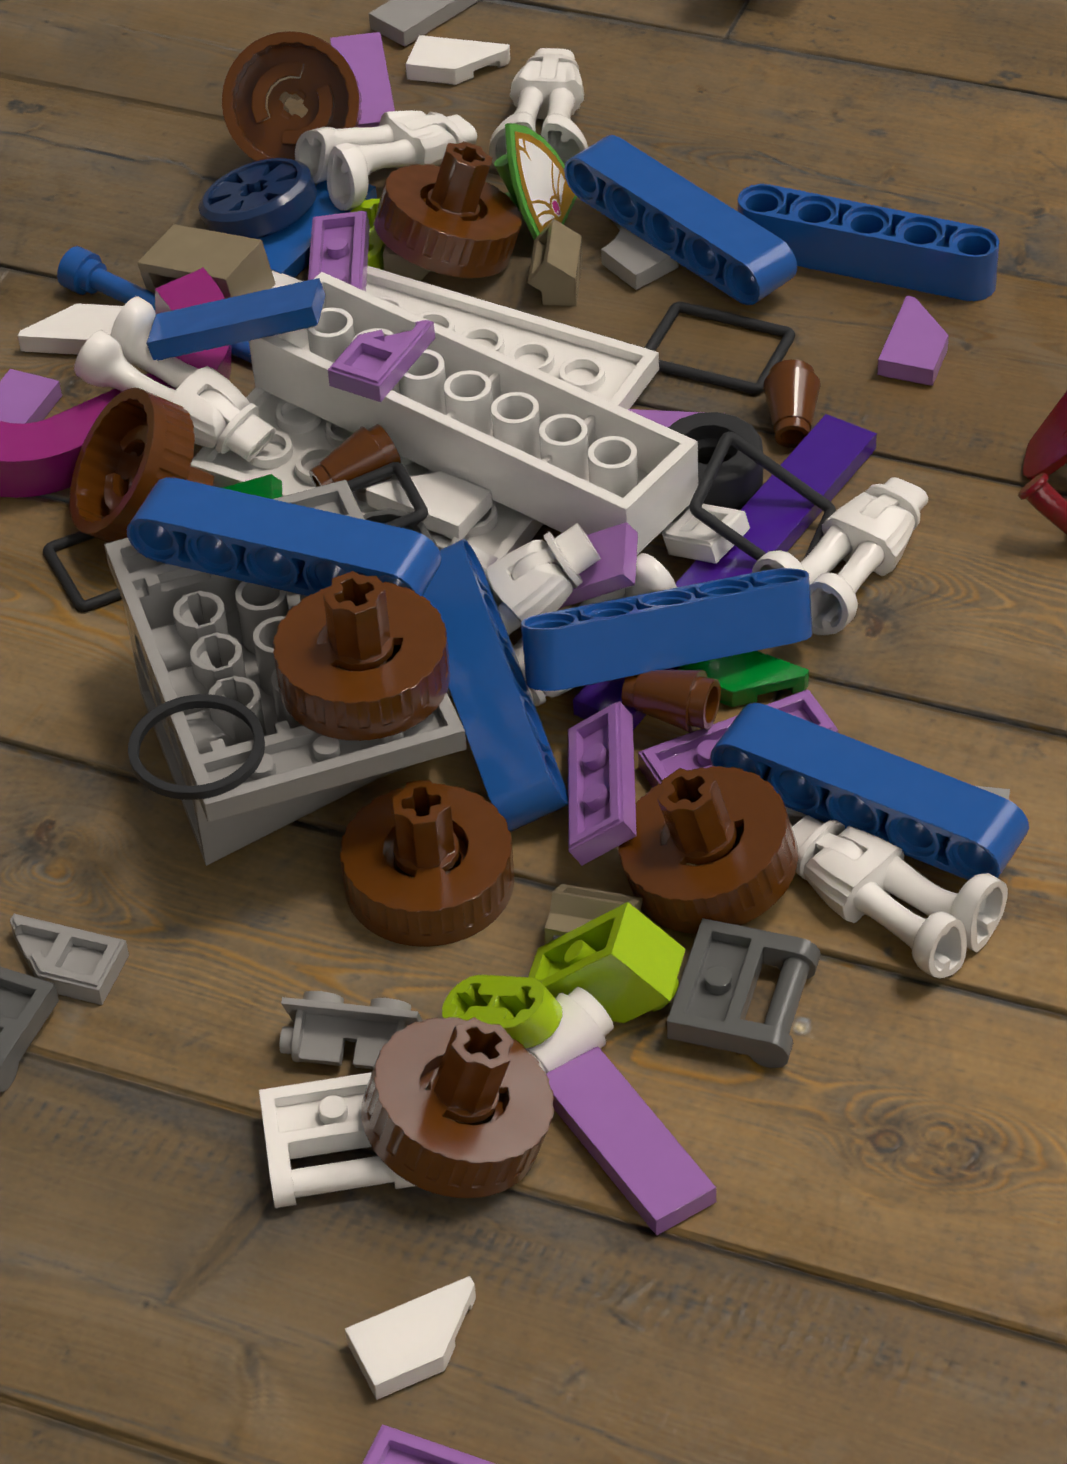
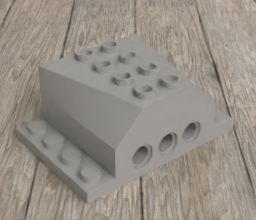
M346 480L274 499L364 519ZM128 538L104 544L107 561L124 604L140 693L147 711L150 712L167 701L183 696L196 694L219 695L236 700L248 707L257 716L263 728L265 739L264 755L256 771L245 782L224 794L211 798L181 800L206 866L379 778L420 762L466 750L465 730L447 693L440 705L425 720L393 736L375 740L349 741L327 737L309 730L297 722L283 705L278 688L273 653L274 635L277 634L278 625L286 617L287 612L307 596L157 562L140 554L131 545ZM394 645L392 655L385 663L395 657L396 652L401 650L402 645ZM195 708L180 711L164 718L153 726L176 785H203L229 776L245 763L254 745V735L249 726L239 717L219 709Z

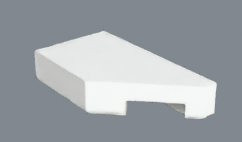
M419 35L406 62L407 79L456 85L474 77V70L487 65L500 68L509 64L510 45Z
M78 303L20 330L18 334L20 349L25 352L78 355L84 343L96 331L103 330L109 335L111 334L115 319L123 306Z
M442 471L411 477L428 508L427 518L421 522L424 523L428 530L453 539V537H456L460 540L463 539L492 507L490 490ZM398 479L371 484L366 489L368 506L378 510L391 508L409 513L415 511Z
M707 504L702 505V508L743 536L750 529L745 511ZM689 505L661 531L668 553L673 556L717 564L734 546L695 518L690 512Z
M470 1276L345 1328L347 1344L376 1400L445 1371L456 1346L455 1338L467 1311L472 1309L476 1300L475 1284Z

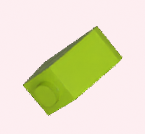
M626 902L539 947L528 977L540 980L555 998L559 993L569 995L575 988H582L603 1006L613 1022L626 1023L651 1010L658 1011L672 1000L678 990L679 980L677 977L686 949L633 905Z

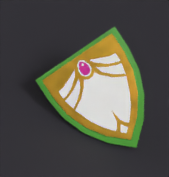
M507 123L505 124L507 154L499 157L494 162V166L509 191L505 192V194L511 198L513 203L517 205L518 210L521 211L535 240L553 219L564 225L577 196L569 188L564 174L565 165L552 146L541 135L527 126Z

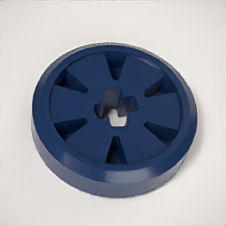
M287 158L264 159L241 166L219 178L202 196L198 209L206 230L259 239L277 233L299 220L314 203L317 196V188L310 169L306 164Z

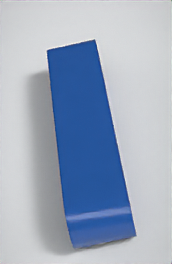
M607 135L571 157L565 163L564 174L567 184L580 200L656 249L667 254L670 258L742 304L754 305L796 275L797 261L794 253L781 238L620 137Z
M770 184L751 185L744 188L738 195L737 211L788 244L794 253L797 266L964 301L984 300L990 297L996 290L999 239L990 229Z
M166 477L158 480L127 526V536L131 545L140 554L151 560L305 596L315 594L321 589L331 586L332 578L351 571L364 576H377L383 583L389 582L400 587H407L418 595L423 596L441 564V554L434 542L425 535L413 530L179 478Z
M463 538L439 550L441 554L440 567L423 596L430 601L434 608H437L441 614L442 621L445 623L450 665V682L448 687L489 799L498 809L501 816H504L508 824V830L512 832L567 806L568 793L485 572L473 548Z
M794 568L771 569L530 616L521 622L526 685L531 689L540 691L564 690L807 640L813 634L809 573Z
M761 703L746 705L713 747L710 754L712 766L740 768L743 771L755 773L764 781H768L775 788L777 794H780L785 807L825 823L830 820H837L845 826V829L851 826L870 833L901 848L907 856L967 880H970L975 875L985 873L999 878L1029 830L1028 819L1024 812L1015 803L1002 796Z

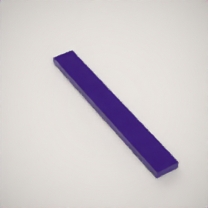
M825 414L780 466L831 501L876 449L877 433ZM771 475L740 510L745 511L750 529L743 537L766 553L779 550L787 552L823 510L777 477ZM734 545L717 564L696 560L675 584L677 587L749 574L752 573V569L757 561ZM681 666L663 670H678ZM625 677L585 685L573 699L574 715L587 719L615 702L620 701L622 703V687ZM625 707L633 716L634 730L646 714L636 711L634 708Z

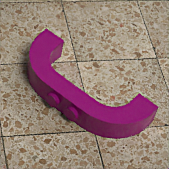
M203 267L155 288V314L222 300L225 297ZM231 345L176 357L198 369L209 366L228 380L230 379ZM151 373L145 374L152 380L176 390L175 388L164 382L162 379L156 377L155 375ZM112 389L38 422L20 424L0 421V497H34L51 494L71 487L75 464L90 428L106 405L122 391Z

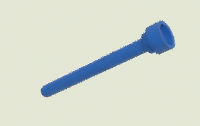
M74 246L62 257L57 271V279L61 286L80 295H84L87 292L94 294L99 291L124 304L130 299L139 296L149 302L155 310V293L108 272L106 265L102 263L99 255L80 246ZM249 341L231 345V354L252 363Z

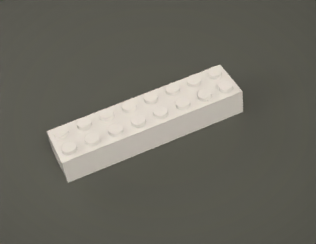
M321 272L314 278H320L326 295L317 326L249 341L256 387L352 433L361 426L368 430L379 424L393 441L400 456L434 472L442 471L491 491L493 500L562 533L576 523L588 535L627 522L638 532V555L690 504L698 487V441L437 323H434L435 339L382 402L329 386L328 369L359 334L382 329L384 336L413 330L416 326L415 322L428 319L324 272Z

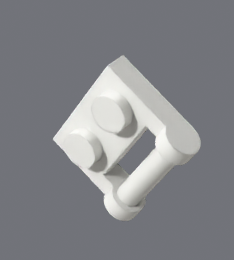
M372 1072L259 1090L275 1208L296 1205V1198L392 1182L395 1183V1189L415 1186L392 1171L379 1156L291 1169L290 1159L372 1147L365 1134L361 1116L362 1100Z

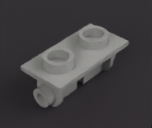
M306 991L303 994V999L282 997L281 1004L295 1024L294 1027L283 1026L280 1035V1053L291 1054L294 1062L342 1066L345 1041L356 1042L353 1060L354 1067L373 1069L380 1050L393 1034L403 1030L409 1024L423 1020L418 1011H411L412 1006L409 1003L397 999L374 998L371 999L370 1006L344 1004V998L337 994L324 991Z

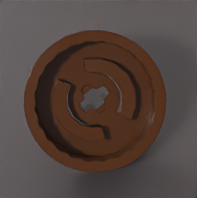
M296 31L273 33L256 40L246 47L234 60L223 85L222 110L226 126L233 140L254 161L271 158L295 160L296 143L304 132L321 127H332L335 129L358 127L362 115V96L354 72L337 49L314 35ZM288 76H295V77H300V76H301V79L289 78V79L280 81L276 86L273 87V89H272V91H271V93H270V95H269V97H268V111H269V114H270V118H269V115H268V112H267V109H266V96H267V94H268V92H269L271 86L274 85L279 79H282V78H285V77H288ZM289 97L297 101L299 99L304 100L303 104L308 110L304 117L301 118L297 114L291 115L289 113V109L285 105Z
M463 141L457 144L448 143L441 166L415 164L403 166L396 171H392L389 177H387L374 218V227L385 245L402 258L417 266L453 277L483 278L498 274L507 267L522 224V216L517 205L513 203L509 196L500 191L499 188L486 182L493 158L487 155L481 147Z
M140 388L127 389L119 393L106 405L84 440L72 476L70 512L73 523L79 531L108 543L128 538L127 526L160 479L166 477L179 478L213 486L215 476L191 466L195 442L194 425L189 412L184 407Z
M351 571L332 578L331 586L321 589L315 594H310L302 599L299 604L293 606L287 612L286 617L281 620L277 627V634L274 635L273 653L278 688L283 705L289 714L301 725L327 737L349 741H364L385 738L404 732L431 715L440 705L448 690L450 665L445 623L441 619V614L424 596L418 595L407 587H400L389 582L383 583L377 576H364ZM394 645H402L401 650L396 652L395 657L385 663L392 655Z
M711 766L709 768L702 767L692 770L679 768L661 780V784L650 789L645 796L636 802L637 836L619 845L618 851L622 867L634 896L642 898V911L656 923L674 931L697 934L702 918L741 926L769 910L790 886L798 864L797 841L780 794H777L775 788L768 781L761 779L759 775L735 767ZM744 826V833L740 834L739 844L724 857L732 849L736 841V828ZM687 863L698 864L699 866H690V865H686V864H687Z
M430 780L407 782L405 788L391 790L389 793L373 799L367 806H363L347 825L345 835L342 836L340 853L346 899L357 920L379 937L398 944L419 947L455 943L477 934L493 923L506 908L511 898L514 887L512 839L511 833L508 830V824L504 816H501L498 809L492 803H489L475 792L472 793L465 788L432 783ZM460 856V865L446 874V871L454 866ZM395 862L402 871L414 876V878L398 873L394 867Z
M436 1017L407 1025L403 1030L393 1034L390 1040L384 1044L363 1096L361 1108L362 1124L368 1141L379 1158L392 1171L409 1183L443 1196L481 1198L498 1194L511 1188L531 1170L553 1119L554 1095L549 1085V1078L540 1067L538 1060L521 1043L512 1039L500 1024L484 1023L475 1017L469 1020L455 1017ZM499 1094H505L503 1100H499ZM490 1115H492V1120H491V1122L485 1123V1124H480V1125H468V1124H459V1123H456V1122L470 1123V1124H471V1123H476V1122L484 1121L486 1118H488Z

